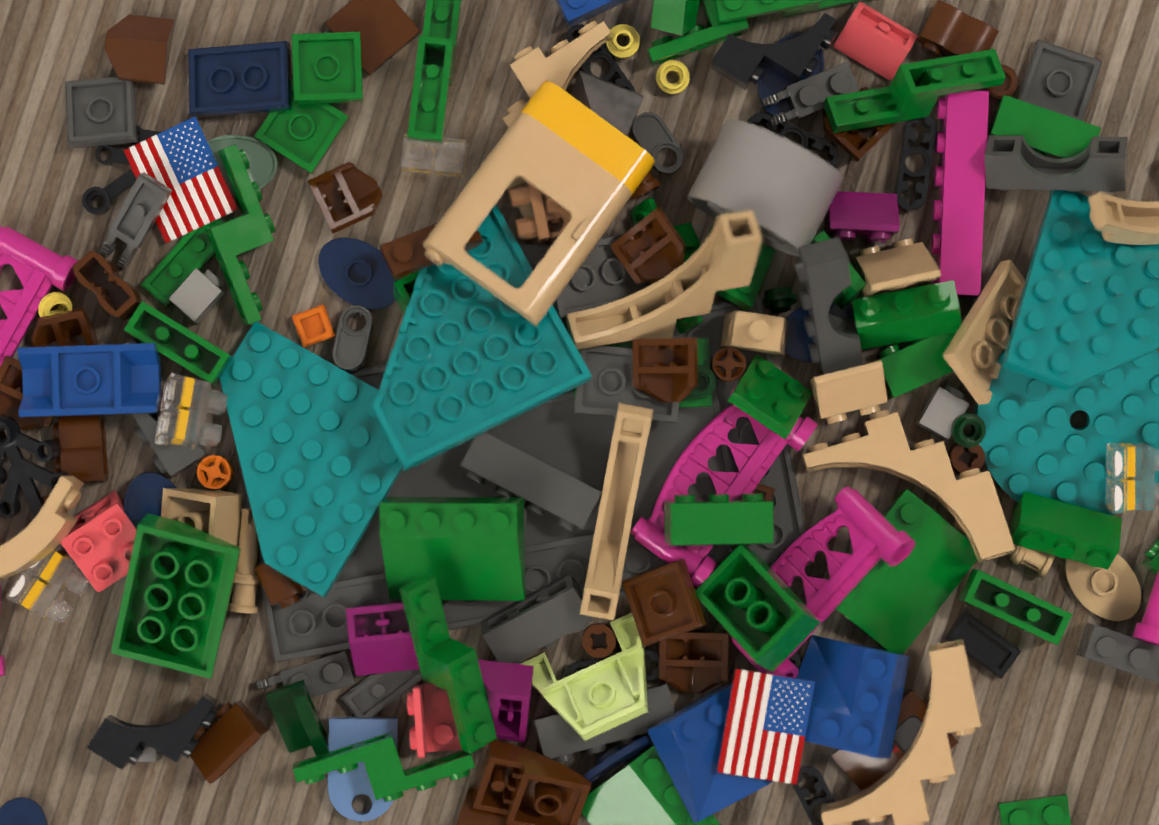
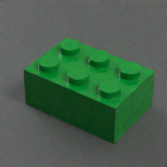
M740 544L695 591L697 598L757 664L772 672L821 623L756 552L743 544Z

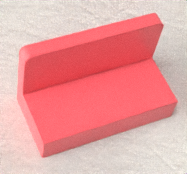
M859 2L836 40L834 48L884 78L892 80L918 35L864 3Z

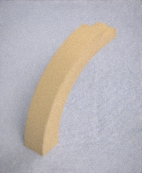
M1101 192L1088 197L1091 207V221L1096 230L1102 231L1104 241L1133 245L1159 244V202L1125 200Z
M619 403L581 603V615L614 621L653 409Z
M61 476L34 520L17 536L0 545V580L30 568L53 551L68 535L78 519L68 514L67 511L72 510L79 502L82 495L79 491L84 484L82 481L74 476Z

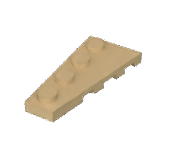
M1012 260L1000 261L943 354L945 360L978 405L989 404L992 392L989 390L992 379L998 378L1001 365L996 362L1002 349L1007 348L1010 338L1009 326L1015 320L1026 281Z

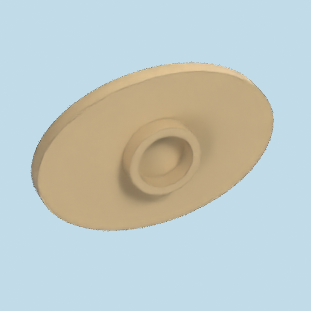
M1117 554L1108 570L1065 558L1064 571L1069 588L1076 599L1087 610L1098 617L1111 621H1124L1137 613L1141 604L1140 585L1132 568L1119 554Z

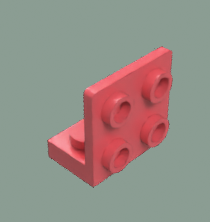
M116 490L73 516L78 520L68 535L61 541L62 546L97 592H101L128 574L137 528L126 515L123 500Z
M417 683L413 687V692H409L407 695L408 715H415V726H412V729H410L411 750H417L418 758H424L428 752L462 750L447 691L431 683Z

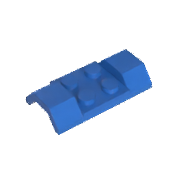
M156 343L17 348L23 378V398L19 407V417L158 412L161 400V363Z

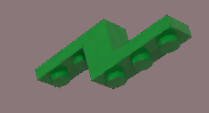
M462 0L426 1L423 35H419L407 134L408 140L434 143L443 142L449 85L452 86Z
M700 0L709 27L704 29L703 25H697L686 32L683 37L672 40L671 36H666L652 42L653 47L649 48L647 52L651 67L722 43L729 34L735 37L747 34L749 25L746 18L719 24L715 0Z
M715 0L720 24L781 11L783 18L871 0Z
M990 49L901 64L890 86L826 97L823 106L833 133L928 117L939 96L999 86L1003 84L1006 76L996 50Z
M235 144L218 150V153L243 215L205 230L243 324L249 325L262 320L259 312L263 308L257 293H251L246 280L250 279V275L243 260L238 261L236 255L274 241L271 233L275 232V227L268 213L263 214L259 203L263 198L258 184L255 181H250L246 170L250 168L246 153L243 149L238 150Z
M426 574L402 587L400 593L422 679L447 691L461 749L471 754L497 738L476 651L474 648L450 638L436 579Z
M388 732L329 751L317 757L314 756L293 763L292 770L296 782L305 781V784H312L325 779V773L337 769L339 774L346 773L358 768V763L364 761L375 799L383 798L384 802H389L404 796L403 791L415 787L417 791L426 790L436 786V780L448 776L450 780L463 778L470 774L469 769L475 768L471 754L460 751L404 770L392 732Z

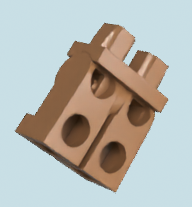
M527 181L508 190L512 208L530 205L532 217L515 220L518 239L537 238V243L557 239L571 220L568 211Z

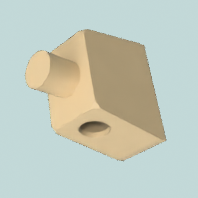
M743 311L727 312L724 314L720 347H733L738 350L784 356L789 322L786 318Z

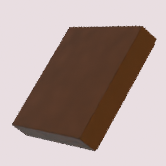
M352 0L325 23L332 33L360 32L362 68L369 76L421 33L419 28L395 0Z
M685 559L622 581L643 647L707 625Z

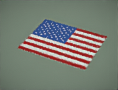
M196 116L123 150L136 179L140 173L145 172L173 190L156 219L165 243L238 210Z
M736 669L717 772L797 785L815 682Z

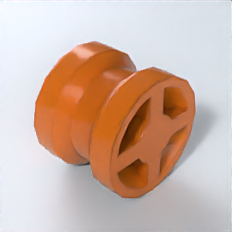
M211 455L205 457L199 463L197 477L206 488L222 489L233 480L234 468L227 458Z

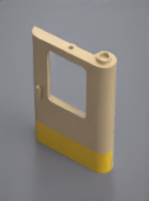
M543 81L424 241L423 246L426 249L424 254L436 265L442 266L443 263L452 264L478 285L537 326L653 167L655 160L645 149L562 88L550 81ZM517 177L527 181L568 211L571 216L570 222L521 288L512 287L469 256L464 250L465 244L511 182Z

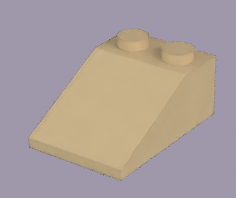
M912 238L893 242V249L880 251L879 246L859 250L860 256L852 260L854 269L867 284L860 292L861 298L927 285L941 277L940 269L923 242L913 244Z

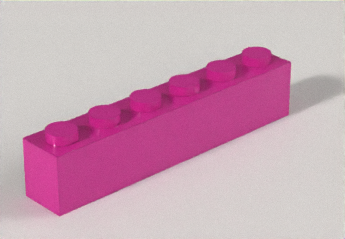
M970 90L943 95V98H938L937 119H942V132H937L935 151L941 153L940 166H935L934 186H939V200L933 201L932 218L933 220H938L937 234H932L931 254H936V264L940 269L941 277L932 281L929 285L954 280L958 298H977L981 291L986 175L984 154L987 145L989 91Z

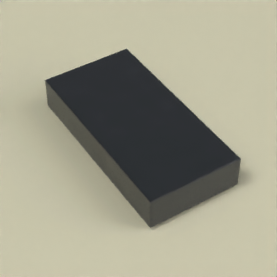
M967 611L961 614L945 637L949 642L963 639L966 654L1000 679L1003 678L1021 653L1018 648Z

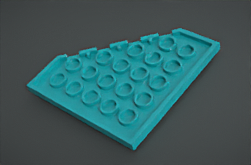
M1051 190L1002 366L1067 391L1084 381L1101 376L1122 364L1139 359L1159 349V244L1133 245L1104 241L1102 231L1096 230L1091 221L1089 196L1068 190Z
M495 204L477 228L483 243L466 251V253L512 287L521 288L532 274L533 269L497 204ZM443 263L442 266L433 264L419 271L396 343L392 349L379 392L373 404V413L401 466L406 471L590 381L592 375L553 305L539 324L535 326L452 264Z
M254 322L220 376V382L263 560L267 566L325 599L377 514L379 503L386 499L401 474L403 467L373 413V404L379 392L378 389L263 324Z

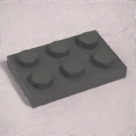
M623 234L601 238L552 304L560 318L566 317L569 313L592 309L620 300L649 286V282L636 284L611 249L610 245ZM548 250L541 251L542 257L545 256Z
M610 346L580 349V355L589 369L592 378L590 381L577 387L574 413L616 417L619 403L653 409L652 421L677 423L679 402H660L633 386V349Z

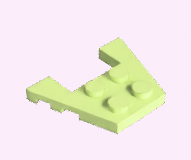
M632 612L610 622L622 649L621 652L557 681L545 652L520 663L522 665L534 666L532 687L584 741L648 712L645 653Z

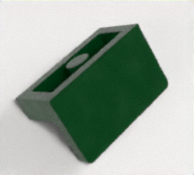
M304 679L266 693V700L288 752L292 753L311 745L316 757L329 752L327 734Z

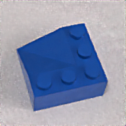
M812 635L796 679L815 682L805 741L874 758H890L910 656Z
M733 682L717 688L647 729L694 823L707 818L773 782L717 772Z

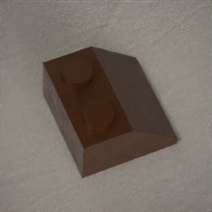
M241 700L234 706L230 702L226 703L215 716L218 721L209 730L202 727L194 737L199 740V743L190 757L210 785L219 779L269 730Z

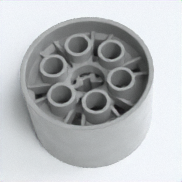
M727 119L687 199L714 219H717L718 215L753 210L762 236V243L784 253L800 257L798 248L812 243L844 177L837 169L820 157L775 133L741 120Z

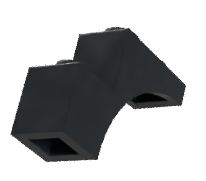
M824 13L820 20L805 33L791 40L774 44L748 42L729 34L711 61V69L744 90L747 89L750 83L756 85L766 70V67L762 65L764 62L793 81L799 82L803 76L809 78L819 63V60L815 59L822 47L827 50L838 34L834 30L836 19Z
M206 693L183 716L157 725L133 724L109 715L104 719L86 748L121 770L129 763L133 766L137 763L145 750V747L141 746L142 742L177 763L182 756L189 758L198 745L199 740L194 737L201 726L207 729L214 720L218 711L213 709L218 700Z

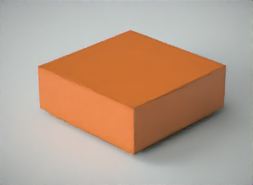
M324 304L292 316L303 348L336 337Z

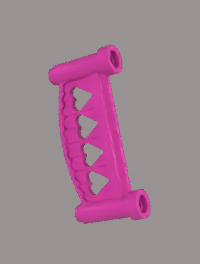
M1 225L0 277L2 267L10 264L13 266L24 289L0 291V305L7 316V319L0 320V367L6 355L14 356L38 313L40 301L49 293L51 287L55 286L62 291H66L74 283L76 276L73 266L79 261L70 255L63 257L14 229Z
M729 405L702 428L687 445L669 472L651 517L646 520L641 516L630 531V534L635 536L634 540L668 564L685 559L693 586L697 590L712 574L718 564L707 555L714 545H669L665 543L664 501H674V495L688 494L689 486L696 484V477L702 472L710 476L716 494H729V500H740L743 493L753 492L786 444L799 451L818 424L808 416L804 419L799 416L786 439H783L735 405ZM740 417L749 419L759 445L734 444L728 440V432L736 428V421ZM726 445L730 448L739 473L719 472L709 469L708 460L716 456L718 446Z
M845 487L839 491L835 497L838 509L797 538L770 567L789 588L795 578H802L807 601L806 607L821 622L775 671L772 672L757 664L722 624L720 625L723 632L729 633V640L760 673L796 678L799 670L789 659L881 558L889 566H896L904 561L914 549L915 541L905 531H898L856 489ZM841 527L849 529L853 554L834 552L828 549L829 540L837 537L838 530ZM819 552H824L826 555L830 575L829 580L809 577L805 574L806 565L814 562V558Z

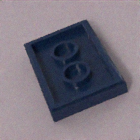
M287 41L188 49L189 115L191 117L196 116V118L291 110L290 44Z

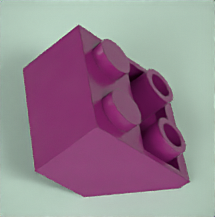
M837 191L824 217V232L828 236H832V239L839 237L841 242H852V239L856 237H866V243L884 244L886 240H890V238L896 235L900 229L897 194Z
M403 602L346 608L349 645L356 676L420 669Z
M478 659L497 736L496 739L525 742L534 666Z

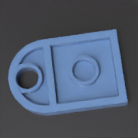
M329 717V751L388 732H392L397 747L398 717ZM364 761L358 763V768L346 773L339 774L338 769L328 772V795L334 808L348 819L354 821L376 819L383 815L393 803V801L384 802L383 798L375 799ZM364 794L370 797L372 801L371 807L365 812L356 811L352 806V800L355 796Z

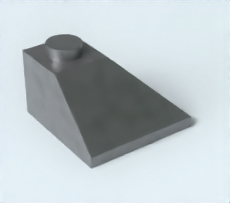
M581 70L571 93V96L627 137L644 96Z

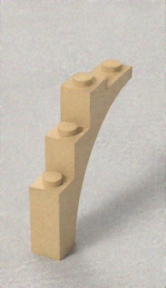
M596 21L587 24L579 30L581 36L570 43L567 39L559 42L550 49L552 54L546 57L539 46L534 50L529 46L514 56L516 61L510 64L530 98L543 81H550L566 91L575 73L583 63L586 62L593 52L614 37L604 21L599 24ZM524 99L507 109L509 114L503 120L508 128L527 104ZM520 177L515 178L508 186L507 191L509 188L525 183V180ZM530 205L518 207L524 218L532 217Z
M753 210L718 215L712 232L702 246L685 263L645 289L605 305L567 314L565 322L577 350L631 341L633 339L672 338L677 319L709 314L711 312L716 291L749 286L762 243V236Z
M883 410L869 416L870 420L864 424L866 436L861 437L860 433L850 434L842 437L840 444L828 447L827 443H820L809 447V453L803 454V462L807 473L829 468H864L885 472L914 484L934 497L954 517L968 537L979 563L1011 554L1015 550L990 471L980 472L979 468L970 469L960 473L961 479L956 480L944 441L935 443L934 439L924 440L914 445L915 450L910 451L898 412L889 414V410Z
M963 639L929 645L932 672L930 698L922 725L910 748L896 765L873 785L848 798L822 805L821 817L823 825H853L852 821L866 819L867 823H875L887 819L886 815L889 814L893 815L894 825H924L923 822L929 821V810L922 780L928 779L929 783H939L948 780L949 775L955 774L948 733L954 732L955 736H964L974 733L976 727H981Z

